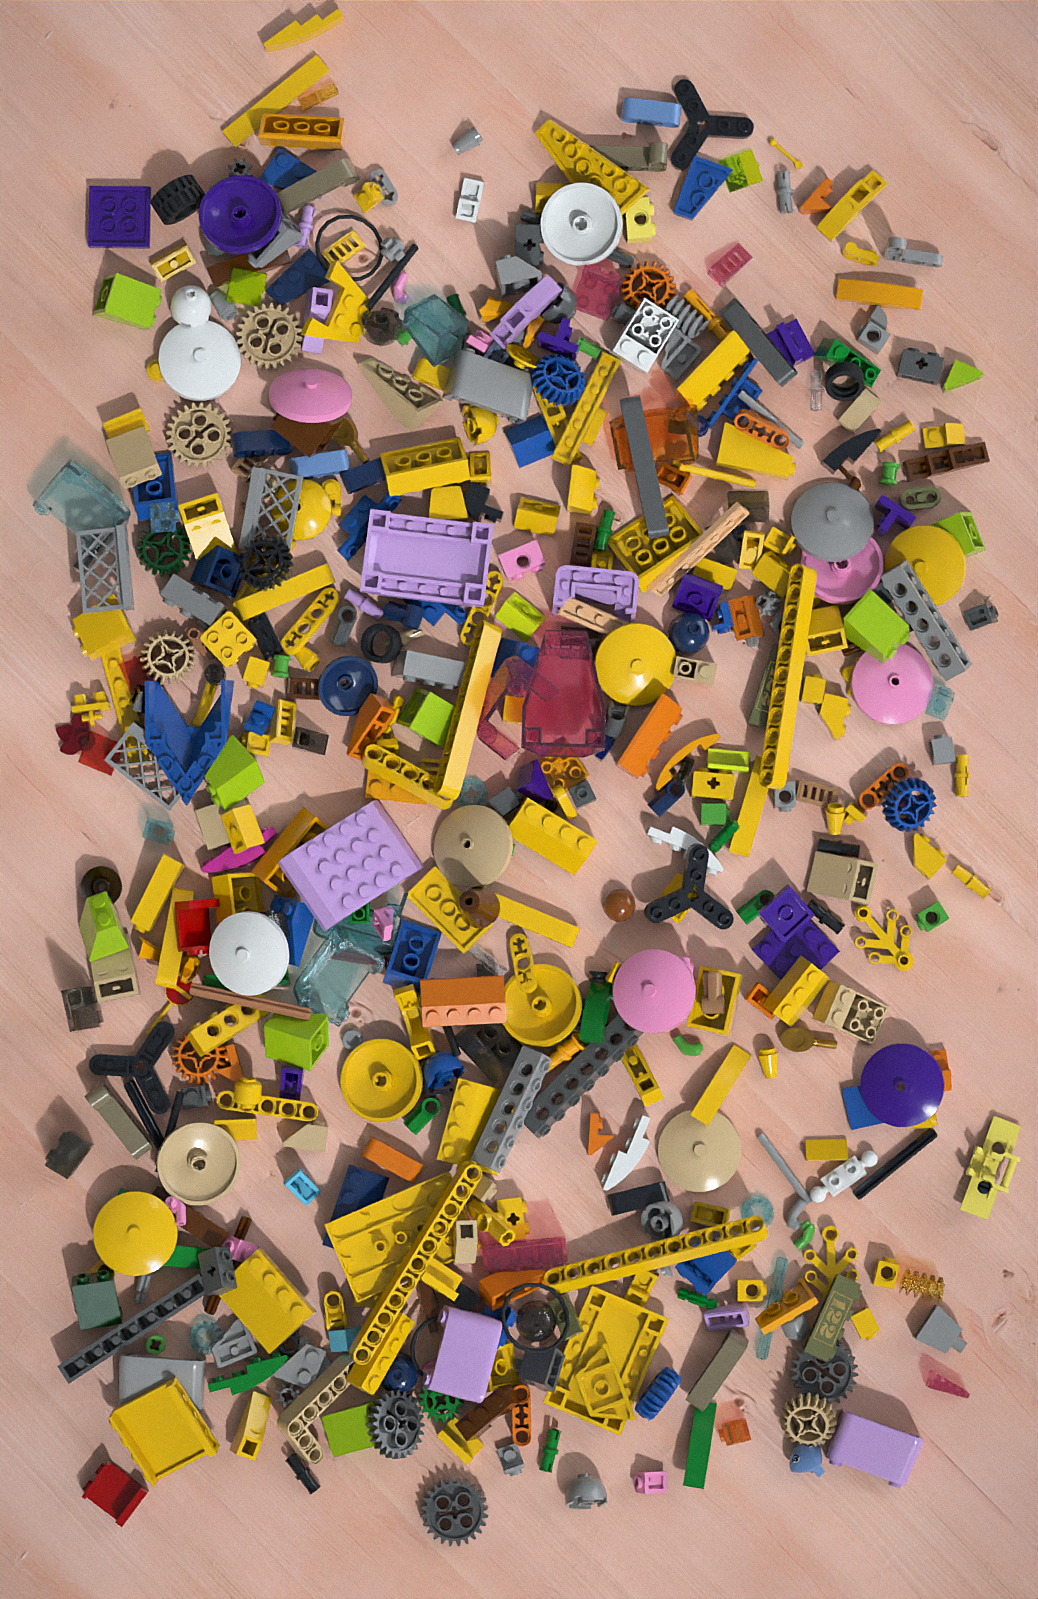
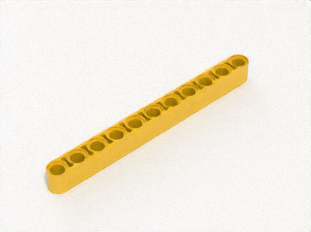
M798 563L794 564L789 572L759 773V783L761 786L775 790H781L787 780L817 572L814 568Z
M465 1161L460 1165L351 1344L349 1355L357 1364L365 1365L371 1360L480 1181L482 1170L474 1162ZM474 1167V1174L467 1177V1170ZM463 1185V1192L456 1195V1188ZM452 1203V1210L445 1213V1206ZM441 1221V1228L434 1231V1224ZM430 1240V1246L426 1249H423L422 1245L424 1241ZM415 1258H419V1264L416 1267H412V1261ZM404 1276H408V1282L405 1285H401V1279ZM397 1294L396 1302L389 1303L390 1297ZM386 1312V1319L378 1321L379 1315ZM370 1331H375V1337L373 1339L368 1340V1333ZM360 1349H364V1355L360 1358H357V1351Z
M751 1216L552 1268L544 1274V1282L558 1294L761 1242L767 1238L768 1230L760 1216ZM756 1227H760L759 1230L753 1231ZM736 1232H740L739 1235L733 1236ZM720 1237L719 1240L713 1241L715 1238ZM695 1243H699L698 1246L692 1247ZM679 1248L678 1251L672 1252L674 1249ZM659 1253L658 1256L652 1257L654 1254ZM639 1258L637 1262L632 1263L634 1259ZM619 1264L617 1267L612 1268L613 1265ZM559 1279L556 1283L552 1284L554 1280Z

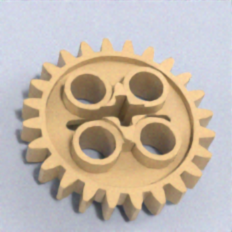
M263 303L261 310L254 306L255 313L247 311L249 318L242 317L244 325L238 324V328L242 330V332H236L237 337L242 338L236 341L238 345H243L239 349L240 353L246 352L244 355L245 360L251 357V365L258 362L257 367L259 369L263 364H265L266 370H269L270 365H273L274 369L277 370V364L279 363L285 367L284 361L287 360L291 363L290 356L297 357L298 354L295 349H301V345L297 342L303 340V337L298 336V334H301L302 329L296 328L300 325V322H293L295 314L288 316L289 309L287 308L282 312L280 304L277 309H274L273 303L270 304L269 308H266ZM264 319L269 324L266 328L258 327L259 321ZM274 320H277L272 331L274 338L269 339L267 351L263 354L262 351L267 343L265 335L270 334L272 323ZM281 326L288 328L287 333L284 335L277 333L278 328ZM254 339L262 340V344L259 347H253L251 342ZM274 345L281 347V351L278 354L270 352Z
M203 402L200 403L198 408L195 403H192V409L184 405L185 412L177 410L179 417H171L175 423H168V427L172 431L166 432L168 436L172 437L166 441L167 444H173L169 450L170 452L176 451L174 458L176 459L181 456V464L188 461V468L194 463L196 469H199L200 464H203L204 468L207 469V463L209 462L215 466V459L222 462L220 455L227 456L228 453L225 448L232 447L227 441H231V436L228 433L233 431L232 428L226 427L230 424V421H223L226 416L225 413L218 415V407L212 411V405L209 404L207 408H204ZM197 418H206V423L203 426H197L195 424ZM210 424H214L212 428H209L207 431H205ZM188 430L191 434L188 439H181L180 433ZM217 432L220 436L217 441H210L209 435ZM196 433H203L204 438H197ZM194 441L189 448H185L187 444ZM196 446H203L204 451L202 454L196 455L193 453Z

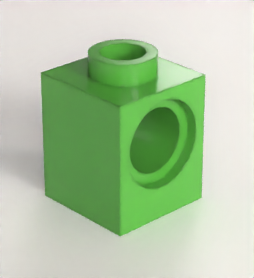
M701 803L700 826H725L726 821H730V809H726V804Z
M937 901L916 914L917 919L915 922L921 931L929 932L950 918L940 902ZM928 912H932L936 916V921L933 924L928 923L925 919Z

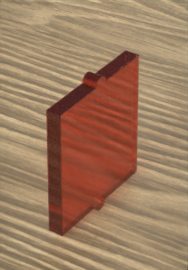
M145 655L134 656L131 660L119 664L131 696L137 684L145 686V681H153L155 676L152 674L150 677H147L146 674L150 669L142 670V666L147 664V662H140V658L146 657Z
M91 731L86 744L82 746L83 751L78 763L112 776L114 767L104 759L118 742ZM115 752L111 759L116 763L120 762L119 756L121 752Z

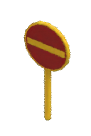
M178 975L175 989L165 987V995L169 1003L146 1033L147 1035H150L153 1028L161 1021L173 1004L184 1006L194 999L195 995L189 993L190 985L194 983L192 980L185 984L180 981V975Z

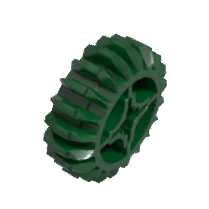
M164 521L163 528H161L159 522H156L155 526L157 529L153 530L152 526L149 525L150 533L142 531L145 539H137L142 545H137L136 549L142 552L137 553L136 556L137 558H143L139 562L141 566L147 564L145 571L148 572L153 568L152 575L155 576L160 571V577H164V572L167 571L168 576L171 577V570L174 569L178 574L180 573L177 568L179 565L182 568L186 567L182 561H190V558L185 554L192 553V550L185 547L190 546L191 543L190 541H184L188 537L187 533L180 535L183 531L181 527L175 531L176 525L174 523L168 528V523ZM159 534H166L160 542L151 541ZM173 536L179 540L180 552L171 548ZM167 544L166 547L170 550V552L164 551L163 554L160 555L161 551L157 547L163 548ZM148 547L157 552L155 563L148 557ZM167 557L177 558L168 565H161Z

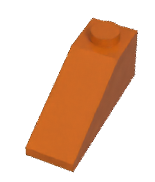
M371 693L360 708L346 754L362 761L366 747L377 742L396 714V710L386 698Z
M544 1270L494 1273L479 1280V1295L493 1311L503 1306L505 1298L514 1288L525 1283H541L545 1285L544 1274L546 1272ZM526 1287L517 1291L508 1303L540 1289V1287Z

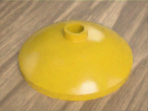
M303 479L299 499L301 508L297 511L292 538L299 541L312 539L322 533L327 527L332 514L331 500L325 489L312 480ZM292 480L285 484L289 492L296 488L297 480ZM281 487L275 496L280 500L287 494ZM289 497L280 503L286 513L292 509L293 503ZM278 506L271 509V515L274 520L283 515ZM286 518L277 523L282 533L288 530L289 523Z

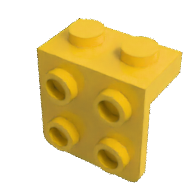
M230 611L225 612L200 636V640L226 668L233 666L239 660V656L243 652H248L257 640Z

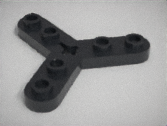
M682 79L676 83L674 94L682 106L690 127L671 155V165L675 169H687L708 137L747 139L752 135L754 124L749 118L709 115L691 81ZM707 122L706 127L708 129L704 128L699 134H696L699 130L698 123Z
M696 843L688 848L682 888L648 903L644 909V915L647 920L652 923H659L692 908L719 929L725 930L732 926L734 921L733 914L704 891L709 851L704 845ZM693 890L696 893V897H692L691 900L687 895Z
M160 1022L153 1028L136 1056L98 1054L90 1059L89 1069L96 1075L134 1077L151 1111L155 1114H164L169 1110L171 1103L154 1066L173 1039L175 1029L168 1022ZM140 1061H143V1064L147 1065V1069L139 1073V1069L131 1068L130 1065H138Z

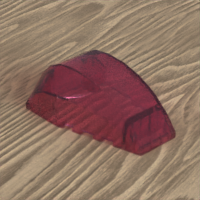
M545 630L522 706L521 748L543 757L584 758L604 751L606 707L598 681L587 631Z

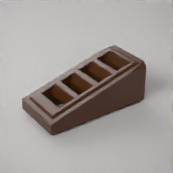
M576 522L570 560L571 565L590 567L597 525ZM579 530L592 531L591 535L579 533ZM578 538L588 539L590 543L579 542ZM577 546L589 548V552L576 550ZM575 555L588 556L587 560L577 559Z
M287 678L286 699L320 700L317 691L319 679ZM294 683H297V694H294ZM303 683H306L305 695L302 694ZM311 684H314V695H311Z

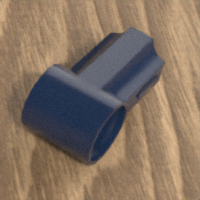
M389 601L383 608V617L401 623L408 628L418 630L425 610L412 604L406 606Z
M671 781L647 805L661 817L684 795L685 786H681L682 792L675 796L670 792L671 785L675 784L674 781Z

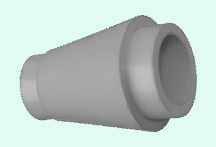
M472 127L471 129L468 128L452 146L459 155L480 145L479 143L483 139L475 127Z
M215 291L210 295V300L220 319H224L227 322L237 315L236 305L222 293Z

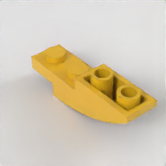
M872 170L838 201L816 229L832 242L858 217L859 212L887 187L888 183Z

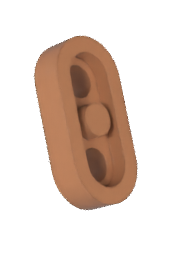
M196 624L189 625L184 631V638L190 640L188 644L193 645L194 649L205 658H216L211 651L206 650V645L200 640V636L205 630ZM192 631L198 632L196 638L190 636Z

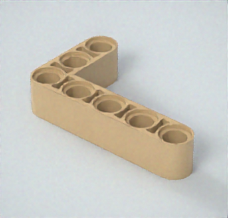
M349 1354L340 1355L277 1419L278 1429L296 1453L310 1464L316 1465L320 1463L324 1457V1451L307 1427L350 1385L345 1379L355 1361Z

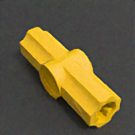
M474 1198L467 1204L466 1210L474 1220H477V1227L481 1232H488L502 1246H508L509 1243L514 1241L516 1234L505 1223L502 1213L493 1212L479 1198Z

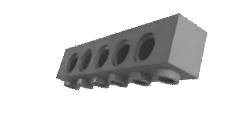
M905 560L887 570L880 577L882 584L889 590L895 605L904 614L905 621L911 625L917 640L923 644L928 657L937 666L938 673L945 681H948L965 672L972 665V662L909 562ZM900 583L905 586L906 590L901 588ZM911 601L915 602L917 607H914L911 604ZM922 618L927 621L928 625L923 623ZM933 636L937 637L939 642L935 641ZM944 653L947 654L950 659H947L944 656Z
M522 1046L470 1160L497 1173L501 1172V1169L506 1164L507 1156L515 1144L518 1132L524 1125V1119L533 1105L535 1095L541 1088V1082L550 1068L551 1058L543 1053Z

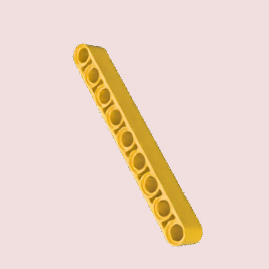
M483 620L477 624L434 785V793L452 800L457 799L462 788L502 633L501 627Z

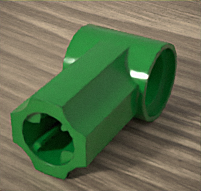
M760 891L736 910L746 925L759 916L757 911L764 906L760 902V896L763 893H768L772 898L774 897L771 891Z
M428 1097L403 1123L412 1133L417 1135L439 1113L441 1102L436 1097ZM428 1101H434L437 1104L435 1112L427 1111L426 1103Z

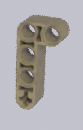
M652 142L649 144V147L590 146L624 171L662 172L667 169L668 144L664 142Z
M343 158L277 193V196L285 213H290L340 186H349L360 178L352 161Z
M100 1083L85 1095L89 1104L100 1113L136 1160L153 1148L141 1129L104 1083Z
M731 1328L685 1400L703 1412L745 1352L749 1340Z

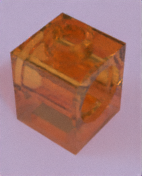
M745 1418L721 1423L722 1429H719L718 1432L721 1442L725 1441L726 1446L751 1440Z

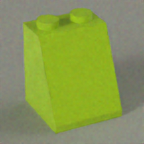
M119 273L104 276L93 315L142 330L150 329V326L152 327L155 323L156 315L154 313L156 307H159L162 300L160 295L161 289Z
M959 512L931 524L952 534L961 545L965 558L986 550L971 512Z
M870 589L843 618L846 638L883 664L888 659L891 660L895 656L897 648L901 644L904 645L910 637L909 625Z
M416 687L396 723L444 750L455 706L430 691Z
M234 735L229 737L217 759L205 775L208 784L206 788L212 795L210 797L217 807L221 806L225 811L265 783L257 760Z
M107 891L86 898L79 929L89 961L93 962L128 949L129 945L119 914Z
M274 1013L264 1023V1047L266 1057L311 1071L329 1047L327 1014H311L310 1019L305 1020Z
M374 1399L322 1416V1426L327 1434L328 1447L333 1454V1458L375 1447L376 1442H370L373 1435L367 1433L371 1430V1426L367 1425L368 1422H371V1419L367 1415L373 1413L370 1406H376Z

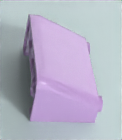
M563 565L556 572L552 615H557L559 607H563L567 600L574 598L581 602L615 605L614 612L616 617L634 623L639 579L635 573L630 571Z
M444 1305L438 1317V1321L441 1322V1326L444 1328L434 1369H429L423 1375V1388L481 1403L486 1394L502 1331V1322L491 1316Z
M841 1409L836 1429L832 1435L825 1457L830 1459L829 1463L838 1467H841L842 1464L889 1480V1485L900 1488L901 1485L906 1486L924 1439L912 1433L908 1434Z

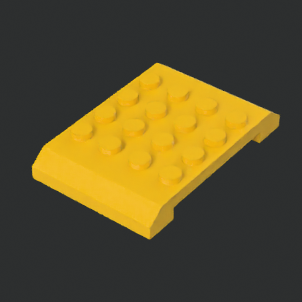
M592 1286L578 1317L584 1331L568 1340L563 1352L565 1358L555 1391H547L543 1403L621 1436L627 1420L590 1417L575 1376L602 1348L603 1344L608 1343L631 1406H633L669 1318Z

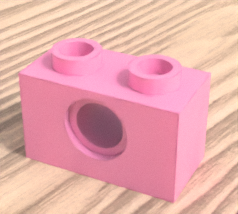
M537 540L498 555L507 581L511 579L513 582L524 578L523 574L530 571L532 574L543 570L542 566L546 564ZM520 557H525L529 563L525 567H520L517 564V560Z

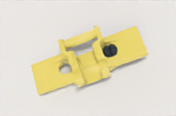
M993 1116L982 1148L975 1146L969 1167H967L966 1175L971 1176L960 1210L988 1220L998 1191L1006 1194L1009 1193L1008 1186L1016 1164L1021 1159L1012 1155L1021 1126ZM994 1143L1002 1144L1003 1152L1001 1154L992 1151ZM1005 1158L1009 1162L1001 1184L997 1185L994 1183L995 1174L999 1163Z

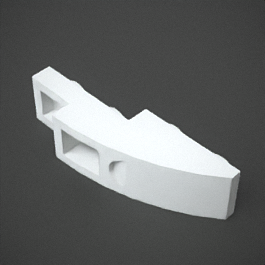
M650 827L647 836L651 837V842L659 845L662 842L670 845V849L681 852V849L685 850L682 858L685 860L687 850L691 845L696 843L702 844L691 835L675 827H672L670 834ZM708 849L707 872L716 875L717 872L722 873L723 867Z
M644 1115L641 1116V1119L636 1118L632 1128L636 1130L633 1138L628 1137L624 1147L627 1149V1152L624 1153L618 1150L617 1154H612L609 1165L612 1166L610 1172L604 1173L600 1183L604 1185L603 1190L608 1191L616 1186L640 1161L650 1142L643 1138L650 1118Z

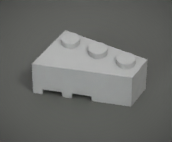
M175 574L172 575L160 593L164 598L162 601L172 608L174 605L181 609L180 613L188 619L191 616L198 620L197 624L205 630L227 610L224 604L215 601L208 594L201 592L195 586Z
M405 650L400 651V654L394 660L391 677L402 678L407 682H423L422 684L426 686L442 685V689L454 691V688L461 686L466 662Z

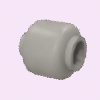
M805 1312L781 1325L785 1336L788 1339H795V1341L803 1340L810 1331V1323Z

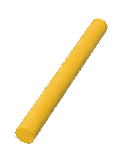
M679 462L677 467L680 471L751 488L756 486V480L682 462Z

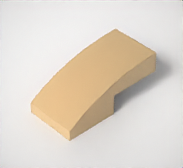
M865 389L837 422L854 434L881 401Z

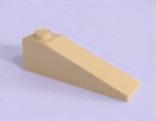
M372 357L358 364V368L395 419L409 430L423 425L443 401L424 385L419 387L410 382L411 378L407 376L403 378L396 375L391 367Z

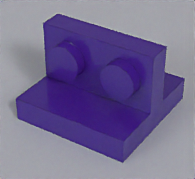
M562 318L556 337L540 331L537 338V347L557 355L561 353L563 357L569 355V359L576 361L579 345L569 342L573 329L570 327L571 320Z
M797 319L787 324L782 322L776 325L775 330L767 333L768 337L793 367L815 355Z
M883 494L874 506V508L883 513V516L876 525L879 528L876 534L882 538L894 521L907 530L917 518Z
M689 573L684 574L672 608L686 613H696L705 620L711 621L723 586Z
M788 884L757 911L761 921L783 943L814 916L813 912Z

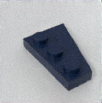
M308 249L265 292L278 306L279 304L283 306L302 297V295L307 293L308 289L312 287L320 288L331 281L325 278L327 271L323 269L317 256Z

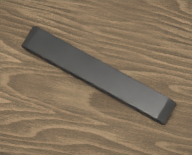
M640 395L619 399L649 539L670 535Z

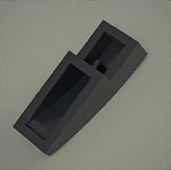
M879 428L870 430L847 440L834 449L822 461L821 465L831 474H834L846 460L853 465L880 435L881 430Z

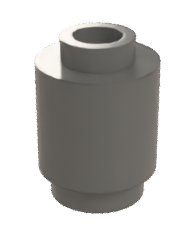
M622 301L621 304L617 303L611 314L614 315L613 320L625 326L636 310Z

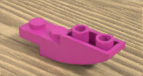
M264 827L260 831L265 842L238 854H234L232 846L230 847L228 844L219 850L220 855L216 858L210 857L202 863L204 867L200 870L204 874L221 873L248 865L265 855L266 852L262 846L276 837L278 833L273 827Z

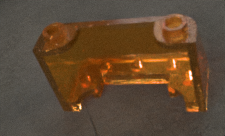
M690 404L643 410L654 462L678 460V462H683V465L694 464L699 458L697 405ZM620 414L609 421L618 470L625 469L626 472L634 471L623 415Z

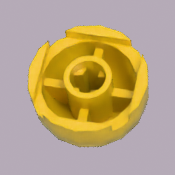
M470 404L463 407L462 416L466 415V422H463V427L470 443L475 442L474 445L488 442L495 435L497 425H499L498 415Z

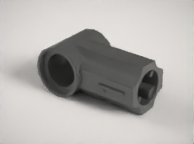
M343 606L339 610L329 642L344 648L346 647L353 626L358 618L354 608ZM346 610L353 612V618L350 621L343 620L342 615Z

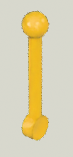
M771 138L769 140V144L771 146H775L790 161H792L796 169L799 170L802 168L803 163L801 161L795 160L788 152H786L779 144H777L776 139Z

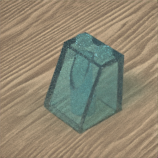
M433 294L405 309L403 326L430 364L435 367L454 357L456 351L463 350L469 320L437 295Z

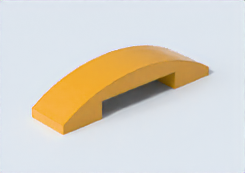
M719 734L707 735L692 741L679 750L662 770L655 790L658 792L674 778L669 771L694 749L700 746L705 752L721 736Z

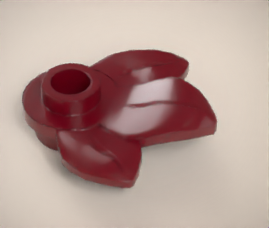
M73 715L72 725H63L56 728L59 738L64 742L60 747V751L66 755H74L80 750L88 751L95 744V737L89 732V723L87 721L82 722V716ZM84 737H87L89 740L86 745L81 743Z

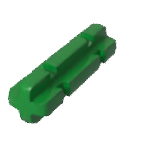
M730 820L714 837L715 839L710 841L708 844L710 851L718 852L733 836V833H736L740 828L737 821Z
M680 1288L677 1294L678 1299L684 1301L686 1299L692 1304L701 1307L705 1306L709 1310L715 1309L718 1301L715 1299H708L707 1296L693 1291L688 1292L684 1288Z

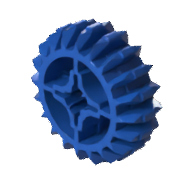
M554 353L549 356L546 354L537 361L535 365L537 368L532 369L531 380L534 381L532 387L537 388L536 393L542 395L541 400L546 398L548 404L554 402L556 407L560 404L564 407L568 404H573L581 397L585 389V373L580 372L581 366H576L575 360H569V355L563 358L561 353L557 356Z
M908 776L907 780L900 778V783L893 782L894 787L888 788L889 794L883 795L886 801L881 803L884 807L882 812L885 815V820L890 826L902 832L905 830L910 833L912 829L918 831L919 825L925 827L924 822L931 821L929 815L935 814L932 808L937 806L934 802L936 797L933 794V789L927 782L916 777ZM919 791L920 795H912L911 792ZM898 814H906L907 817L899 818Z
M664 1367L636 1403L635 1411L642 1418L648 1421L652 1420L677 1389L681 1376L675 1370Z

